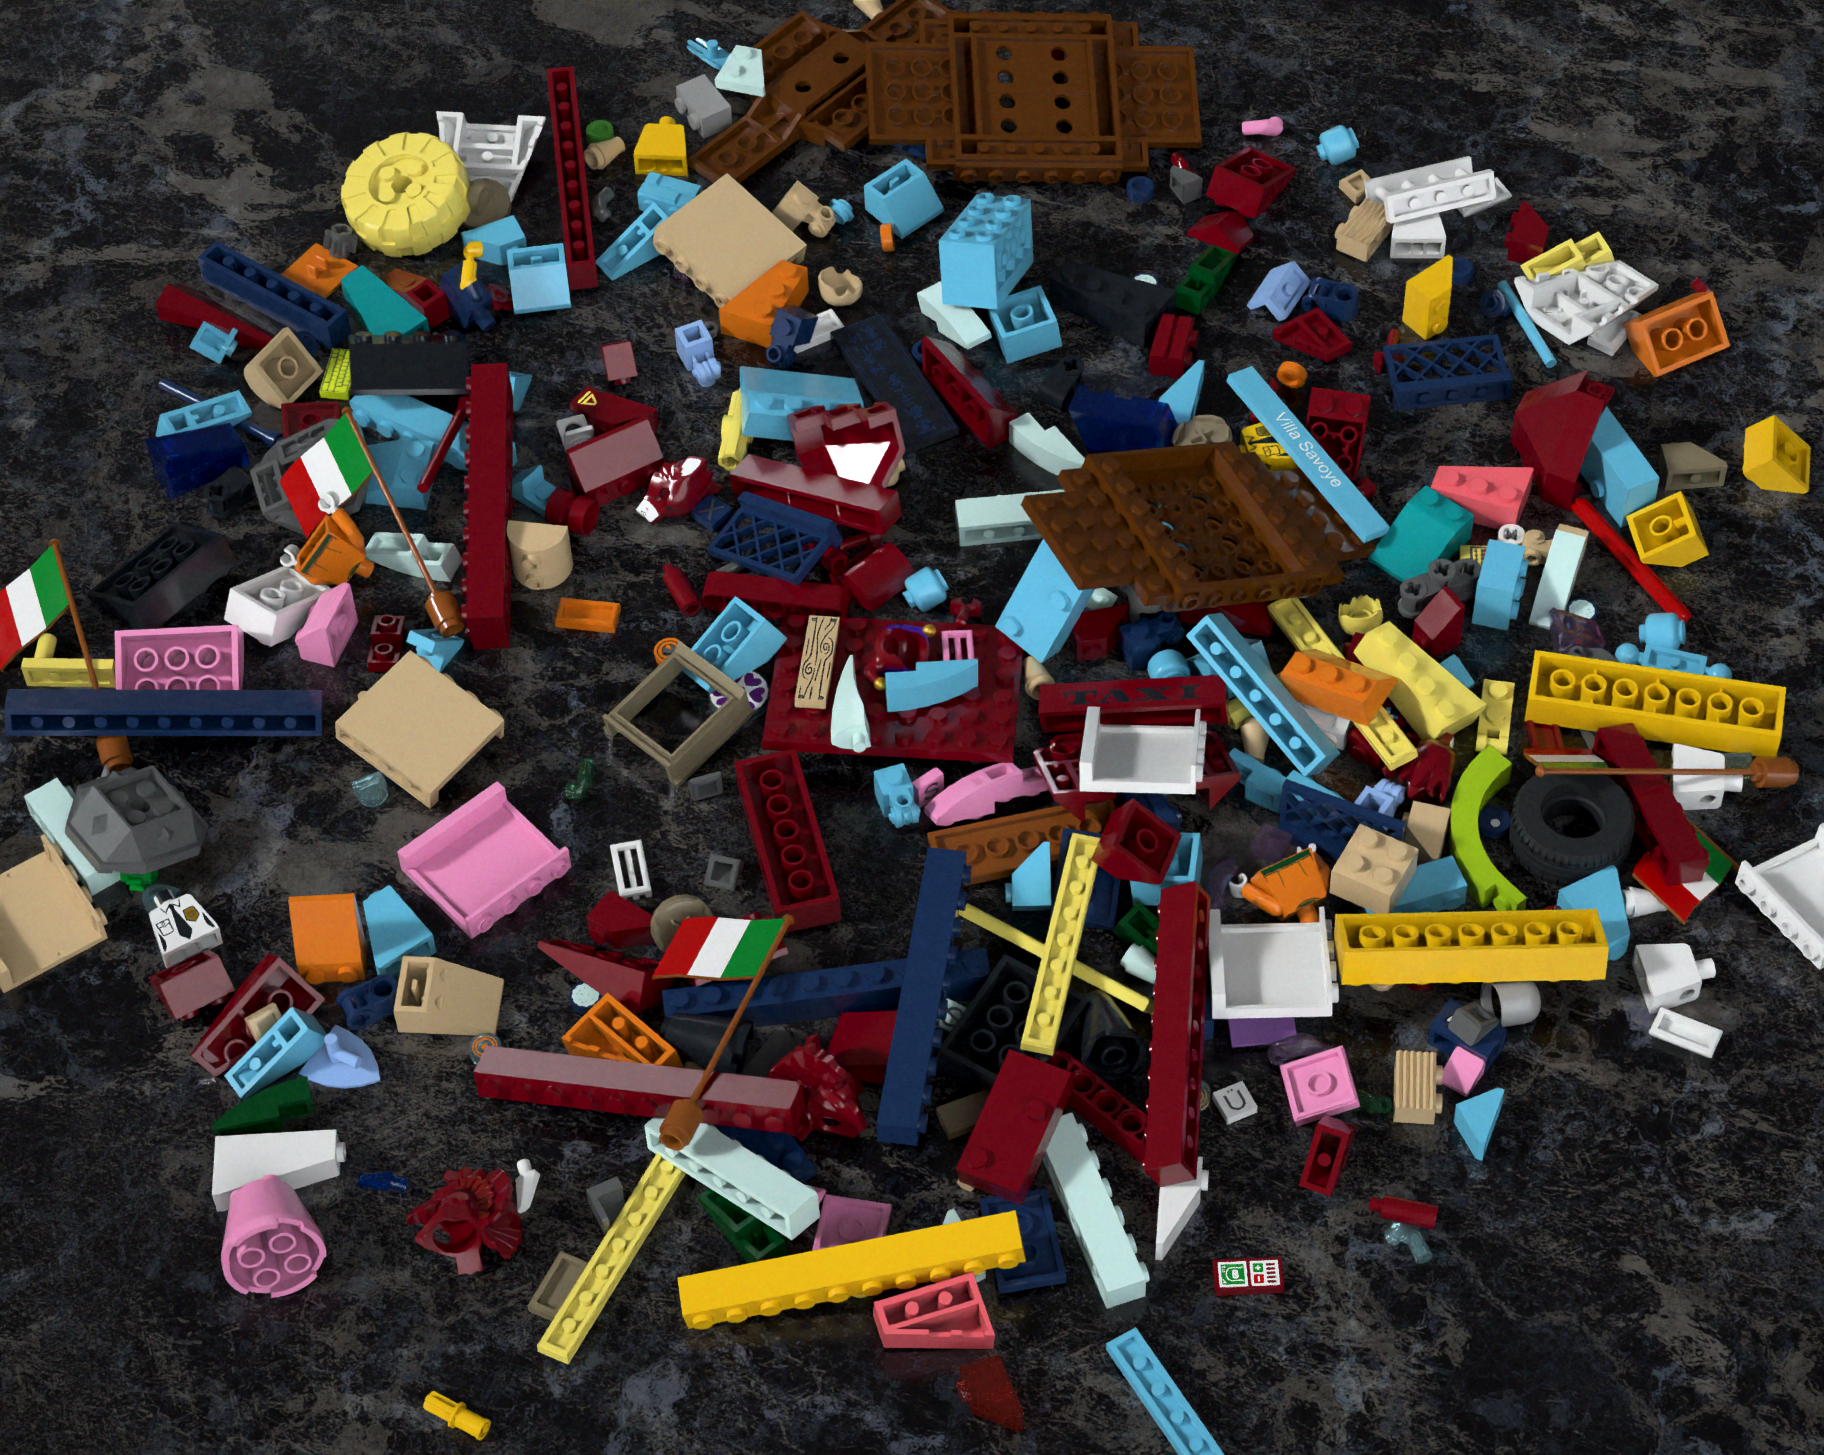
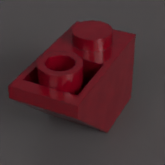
M1522 201L1519 212H1513L1510 228L1513 231H1507L1504 248L1508 249L1507 261L1524 264L1545 252L1549 227L1527 202Z

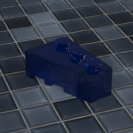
M231 423L145 439L155 478L169 500L214 481L233 466L243 468L250 465L246 446Z

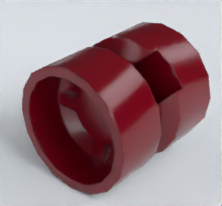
M558 487L552 492L547 502L545 520L551 525L568 526L569 531L582 536H588L597 523L600 504L596 499L585 495L576 497L573 491Z

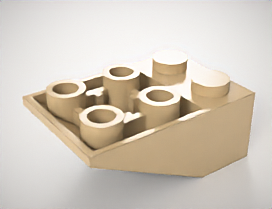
M403 956L394 1005L398 1032L496 1037L504 979L436 957Z

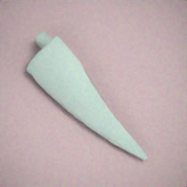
M852 654L849 656L842 671L835 694L831 718V743L839 748L853 749L855 752L860 753L866 748L871 747V739L864 704L857 689L855 663Z

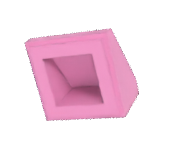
M1457 1046L1443 1069L1442 1084L1467 1097L1484 1074L1485 1061Z

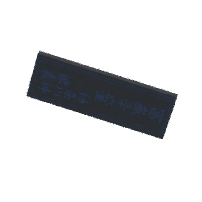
M882 313L830 332L832 342L872 403L886 401L896 409L906 454L959 434V426Z

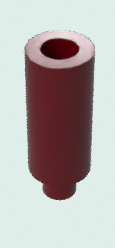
M672 563L666 564L663 567L665 573L663 581L680 611L686 617L697 614L702 608V603L683 570L675 567Z
M1388 1194L1384 1195V1199L1371 1196L1369 1210L1381 1212L1380 1218L1432 1230L1435 1227L1439 1208L1438 1205Z

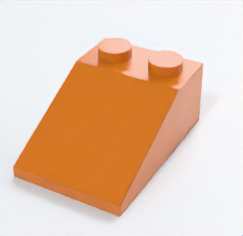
M354 893L289 897L290 919L299 975L307 983L315 985L323 982L341 981L351 983L358 980H366L367 944Z

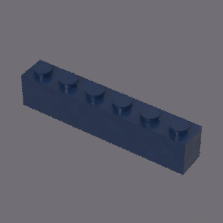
M215 241L198 257L202 279L205 283L297 332L306 331L311 333L319 344L330 350L339 346L351 334L346 309L224 244Z

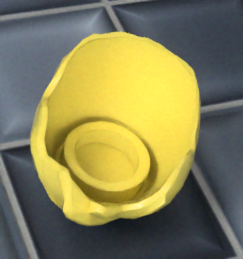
M1360 595L1357 599L1353 597L1350 605H1342L1341 603L1339 605L1338 621L1348 635L1354 636L1355 632L1366 634L1382 623L1383 611L1379 599L1374 601L1368 595Z

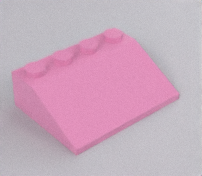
M238 625L115 631L116 690H242L244 631Z

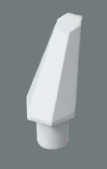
M522 1159L517 1162L520 1176L515 1179L517 1211L520 1214L530 1207L540 1177V1173L535 1169L532 1170L528 1159Z

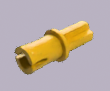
M432 1391L425 1398L424 1410L448 1422V1427L452 1429L457 1427L478 1440H482L489 1431L491 1421L467 1409L465 1403H456L435 1391Z

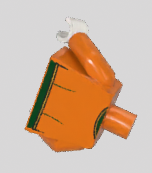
M329 491L326 493V496L331 500L332 504L328 505L322 498L318 501V507L324 512L330 511L332 513L331 517L328 515L324 517L301 551L296 545L291 544L284 549L289 555L284 554L280 557V562L283 566L290 567L294 565V570L313 585H340L344 582L347 583L354 573L368 578L374 568V562L365 558L366 550L363 535L343 508H338L340 501L338 494L334 491Z
M1311 843L1309 848L1302 850L1301 847H1297L1296 854L1258 871L1251 878L1250 881L1252 883H1248L1245 874H1239L1238 885L1229 881L1230 894L1235 898L1244 897L1270 915L1277 916L1281 921L1297 915L1301 923L1319 922V915L1314 906L1321 903L1327 897L1330 868L1319 854L1316 853V845Z

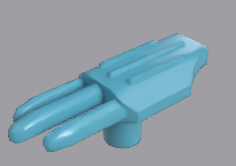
M696 38L700 45L692 40L687 41L689 44L687 49L690 52L699 56L703 61L718 70H721L731 54L719 47L716 40L706 42L703 39Z

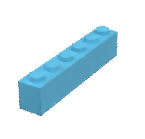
M408 395L354 396L349 401L350 407L353 409L352 416L360 426L371 428L384 437H391L395 440L406 438L433 441L435 448L438 447L453 415ZM464 420L444 461L452 464L459 470L468 471L465 467V451L469 450V444H466L465 426H469V422ZM513 442V466H514V465L518 462V460H517V454H516V448H515V442Z
M1223 613L1206 615L1186 635L1304 777L1321 773L1340 754L1338 749Z

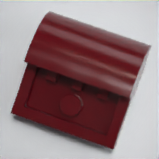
M887 542L883 546L876 543L870 545L847 561V570L840 574L830 573L829 577L833 585L843 586L851 592L853 603L872 612L880 608L897 593L906 589L905 580L915 574L904 554L895 545Z

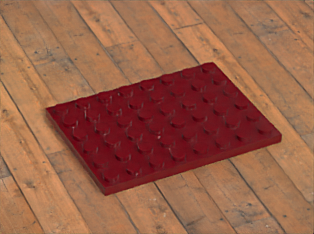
M783 614L780 632L787 637V640L777 650L762 738L763 750L785 751L796 748L797 752L1013 763L1024 649L1002 633L995 625L966 624L965 628L958 629L954 623L864 618H847L845 620V617H840V628L826 709L795 707V694L809 616ZM900 624L903 626L907 624L924 627L928 624L934 625L936 633L933 637H928L929 656L927 662L943 661L941 631L972 630L974 658L978 659V686L962 695L931 706L906 711L887 712L886 688L881 691L876 689L872 682L865 679L864 669L874 655V643L877 635L889 625ZM948 638L950 660H955L954 638ZM960 638L962 660H967L966 638ZM852 654L855 663L857 689L864 704L871 739V747L866 748L860 753L855 752L853 749L839 748L831 743V718L835 694L842 671L849 656Z

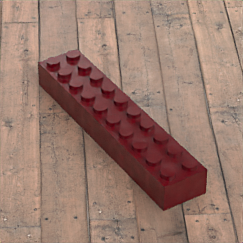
M507 363L472 364L471 376L466 377L467 394H470V401H466V417L469 419V426H465L466 444H469V450L465 451V467L468 469V476H464L465 494H468V501H464L463 506L464 518L467 519V526L463 527L464 545H467V552H463L462 555L463 570H466V578H462L463 596H466V604L461 606L462 622H465L466 638H471L474 650L510 648L511 555L507 537L508 520H512L514 396Z

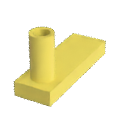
M44 633L38 638L34 658H23L21 669L27 686L92 687L85 659L53 658L57 638L52 634ZM91 659L99 687L116 688L114 659Z

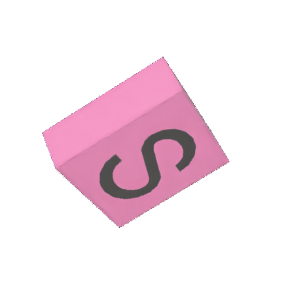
M937 767L912 782L914 802L917 806L919 805V808L930 802L944 790V774Z

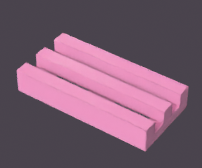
M972 630L941 631L943 661L950 660L948 638H954L955 660H962L960 638H966L968 659H975Z

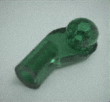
M582 759L579 764L577 782L566 784L565 795L568 799L576 798L578 801L585 797L594 776L595 763L592 759Z
M1364 1089L1356 1090L1361 1107L1352 1109V1111L1357 1112L1362 1108L1366 1113L1380 1114L1387 1113L1392 1109V1101L1389 1097H1379Z

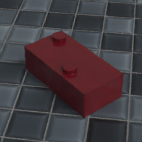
M1009 1049L956 1167L959 1181L1022 1206L1073 1091L1074 1081L1072 1073Z

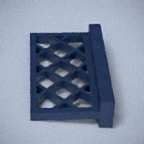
M1498 334L1383 346V355L1393 391L1395 411L1510 399L1513 378L1511 371L1507 370ZM1484 345H1493L1494 351L1487 355L1478 350V348ZM1460 348L1466 353L1461 358H1458L1449 353V351ZM1431 351L1437 356L1430 361L1422 357L1421 354L1422 352ZM1403 354L1408 359L1404 364H1401L1392 359V355ZM1471 355L1483 361L1478 368L1466 362ZM1443 358L1455 364L1449 371L1437 365ZM1414 361L1426 367L1420 374L1408 368ZM1488 365H1491L1500 372L1486 373L1483 370ZM1459 368H1462L1471 373V375L1457 376L1455 373ZM1433 371L1443 378L1428 379L1426 376ZM1405 374L1414 379V381L1398 383V378Z
M743 491L737 499L741 507L706 550L711 556L798 586L828 547L837 549L843 538L833 520ZM744 518L752 520V524L738 529ZM774 527V532L760 536L759 530ZM754 533V539L740 543V537ZM791 534L796 535L797 539L782 544L781 538ZM732 540L735 541V546L724 550L720 549L724 543ZM776 540L777 546L762 551L761 545ZM818 542L815 548L804 552V545ZM756 547V554L747 557L742 556V552ZM796 548L799 549V554L784 558L785 552ZM779 555V561L769 565L764 564L765 559ZM801 562V566L794 574L787 572L786 567Z
M1288 779L1282 785L1280 819L1275 830L1274 839L1301 847L1304 850L1309 848V844L1314 843L1317 847V854L1336 862L1359 824L1404 842L1406 822ZM1293 794L1301 796L1304 800L1298 801ZM1323 805L1331 807L1334 811L1328 812ZM1307 808H1312L1318 815L1313 816ZM1353 816L1361 818L1364 822L1358 823ZM1341 818L1348 826L1342 827L1336 819ZM1383 826L1395 830L1396 833L1388 834Z

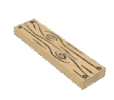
M809 615L795 694V707L826 709L840 628V617Z

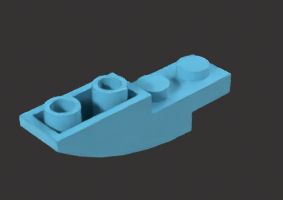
M1233 748L1229 753L1241 773V778L1238 782L1245 785L1244 798L1264 808L1280 813L1282 785L1286 779L1343 799L1337 792L1324 788L1311 777H1304L1295 770L1286 778L1278 770L1263 765L1250 754L1243 753L1236 748ZM1293 794L1298 801L1304 800L1301 796ZM1323 805L1328 812L1334 811L1331 807ZM1307 808L1313 816L1318 815L1312 808ZM1341 818L1336 819L1339 823L1343 821Z

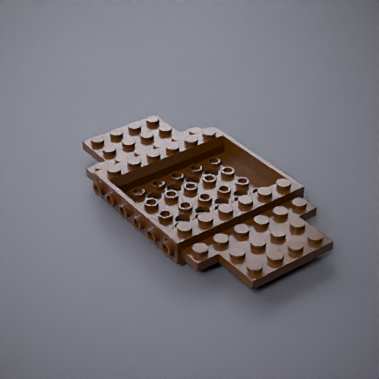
M955 10L953 12L947 11L945 19H919V43L865 42L864 55L869 145H925L926 170H952L953 181L965 183L974 181H990L992 183H1000L1002 181H1017L1019 183L1044 181L1050 184L1057 182H1073L1075 184L1100 182L1102 184L1119 182L1121 172H1147L1149 168L1148 148H1200L1202 144L1193 46H1139L1137 22H1112L1111 14H1101L1099 12H1091L1089 14L1073 12L1047 13L1044 11L1020 13L1018 11L992 12L989 10L965 12L963 10ZM999 49H1007L1011 52L1012 57L1008 60H1002L997 57L996 52ZM1059 49L1064 51L1067 57L1062 61H1057L1051 56V52ZM1009 73L1013 77V82L1001 83L998 80V75ZM1058 73L1067 76L1068 82L1066 84H1057L1054 82L1053 76ZM1003 97H1010L1014 100L1015 105L1012 108H1004L999 100ZM1063 97L1070 102V106L1066 109H1060L1055 105L1054 101L1057 98ZM1005 121H1011L1016 125L1017 129L1012 133H1008L1001 128V124ZM1059 122H1067L1071 125L1072 130L1069 133H1061L1057 130L1056 125Z
M1233 441L1087 454L1081 468L1060 471L1057 480L1065 492L1026 495L1021 503L1022 508L1079 591L1130 585L1144 606L1161 605L1165 612L1190 611L1318 595L1323 585L1339 584L1342 582L1345 574L1336 561L1369 558L1370 554L1376 549L1371 540L1365 543L1360 540L1301 469L1270 472L1256 452L1242 453ZM1193 496L1203 498L1207 502V504H1205V502H1203L1200 499H1194ZM1146 501H1151L1155 503L1159 509H1157L1155 506L1151 504H1148ZM1208 517H1215L1218 520H1220L1222 524L1215 520L1208 519ZM1161 522H1166L1173 527V530L1170 527L1163 525ZM1223 538H1230L1234 540L1237 545L1228 540H1223ZM1177 543L1185 545L1188 548V551H1186V549H1184L1183 547L1178 546ZM1238 558H1243L1249 561L1252 566L1245 562L1238 561ZM1190 564L1198 565L1202 568L1203 572H1201L1199 569L1193 567Z

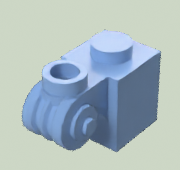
M702 320L675 328L677 353L687 371L692 370L693 376L696 377L701 386L710 387L714 385L716 380L721 378V364L714 358L712 337Z
M1383 778L1374 788L1366 785L1354 804L1394 818L1397 807L1404 801L1405 787L1396 785L1394 782L1391 783L1390 780ZM1353 816L1358 823L1364 822L1361 818Z

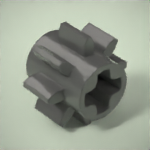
M335 224L331 227V230H325L323 249H329V254L332 257L344 259L350 256V252L356 253L358 235L352 234V228L349 225Z

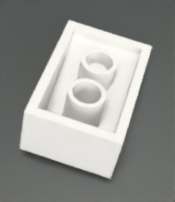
M283 566L230 588L224 620L232 625H238L244 632L258 639L260 643L271 647L289 639L307 621L310 607L316 604L321 594L331 588L326 585H313L296 572L294 566Z

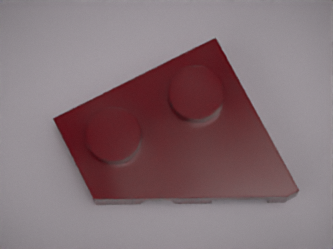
M1319 307L1272 331V338L1326 362L1351 351L1352 342Z

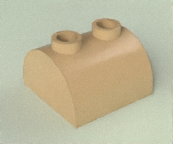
M289 327L283 328L244 368L245 379L254 393L264 402L278 409H281V404L293 403L323 372L322 368Z
M508 520L507 537L516 579L532 590L549 589L564 582L573 568L568 526Z

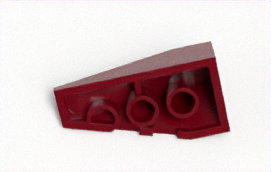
M268 953L247 976L191 1052L190 1056L212 1076L216 1077L234 1066L256 1044L244 1018L271 1003L277 1005L282 1016L291 1007L312 1015L325 998L279 956Z

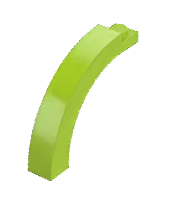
M1491 744L1480 752L1468 765L1456 786L1449 819L1448 846L1450 856L1453 855L1468 885L1467 892L1482 909L1493 902L1498 911L1525 910L1527 897L1511 884L1490 861L1483 848L1478 830L1480 813L1488 801L1510 782L1512 763Z

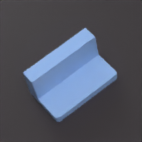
M1295 261L1273 268L1269 271L1247 306L1252 310L1265 305L1278 321L1287 319L1309 286L1310 279Z

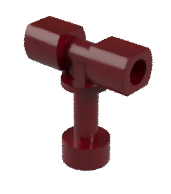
M860 530L859 534L844 538L837 549L828 547L821 556L822 565L832 574L844 572L848 569L847 555L844 551L864 545L865 548L874 543L881 545V535ZM812 542L804 545L807 550L813 549L818 542Z

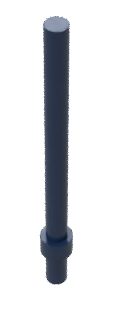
M162 378L159 382V388L190 404L208 400L166 378ZM248 419L235 425L264 440V444L269 447L283 440L282 433L274 429L268 430Z

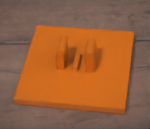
M315 243L281 275L327 299L341 286L340 279L357 269L358 265L345 258L338 259L332 257L328 249H323V246Z

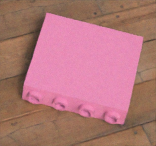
M498 781L397 851L401 870L471 939L479 933L489 930L493 923L504 915L514 912L518 905L529 897L540 893L543 887L554 879L565 875L568 869L571 868L568 848L565 846L559 850L507 800L505 788Z

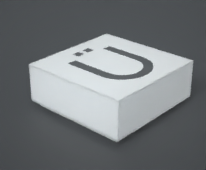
M1243 1081L1212 1093V1100L1227 1125L1257 1113L1258 1106Z

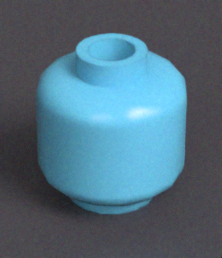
M1338 125L1322 132L1319 136L1320 145L1316 146L1322 161L1328 160L1332 166H1337L1356 156V149L1359 148V143L1351 127L1347 129L1344 125Z
M925 567L905 580L907 590L902 594L911 609L917 606L919 610L926 612L946 599V591L949 590V587L938 569L933 571L931 568Z
M1672 612L1651 613L1647 616L1645 624L1639 625L1640 643L1678 650L1680 644H1685L1684 620H1679L1678 615Z
M1173 649L1156 653L1148 662L1147 670L1150 678L1191 676L1185 657L1179 651Z

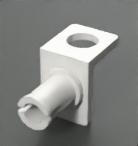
M583 414L556 422L565 452L571 447L594 438L593 426L587 425ZM571 424H577L581 426V428L574 429L567 432L565 431L566 428Z

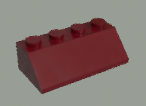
M928 336L922 338L923 375L936 393L988 449L1009 439V422L1019 417L1014 406L1008 405L1003 400L998 389L992 388L985 380L982 372L978 369L975 370L969 363L966 355L963 352H959L951 343Z

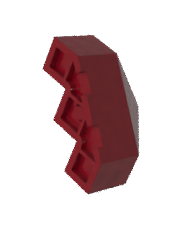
M1588 370L1527 391L1515 410L1511 434V443L1515 449H1518L1522 457L1523 466L1534 468L1532 479L1538 487V494L1542 502L1569 512L1571 511V505L1582 491L1583 484L1577 482L1598 421L1615 392L1613 387L1588 379Z
M886 401L875 402L871 408H861L860 403L839 404L836 409L829 411L825 410L824 405L812 406L786 415L796 454L803 468L886 488L906 451L896 409Z

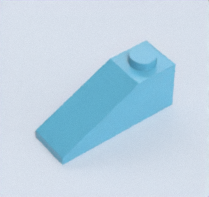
M653 202L596 260V264L613 281L661 255L652 244L655 227L670 217V215Z
M1198 360L1159 398L1157 409H1151L1149 427H1153V439L1172 442L1173 433L1179 424L1184 421L1188 423L1192 421V417H1195L1204 381L1205 361Z
M237 390L160 414L156 437L168 457H172L200 447L250 417L252 411L240 391Z
M291 1007L224 1076L239 1097L245 1100L307 1062L325 1044L324 1038L327 1033L313 1015Z

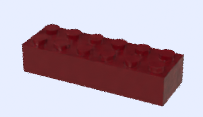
M796 748L734 761L736 784L774 919H782L786 914H791L794 917L795 922L793 925H789L786 933L841 921L839 894Z

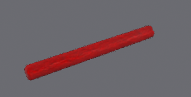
M1578 497L1571 505V510L1666 613L1672 612L1677 614L1679 620H1684L1686 624L1692 616L1691 612L1646 564L1641 562L1640 557L1585 498Z

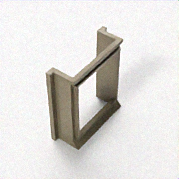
M679 641L674 652L608 715L604 714L602 716L605 723L603 729L611 737L620 732L665 766L669 781L679 788L755 713V710L750 706L746 690ZM687 668L728 700L670 754L629 721L683 669Z

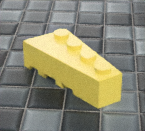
M1390 621L1367 632L1353 652L1364 666L1397 677L1398 682L1388 697L1421 740H1440L1446 733L1455 734L1473 724L1487 705Z

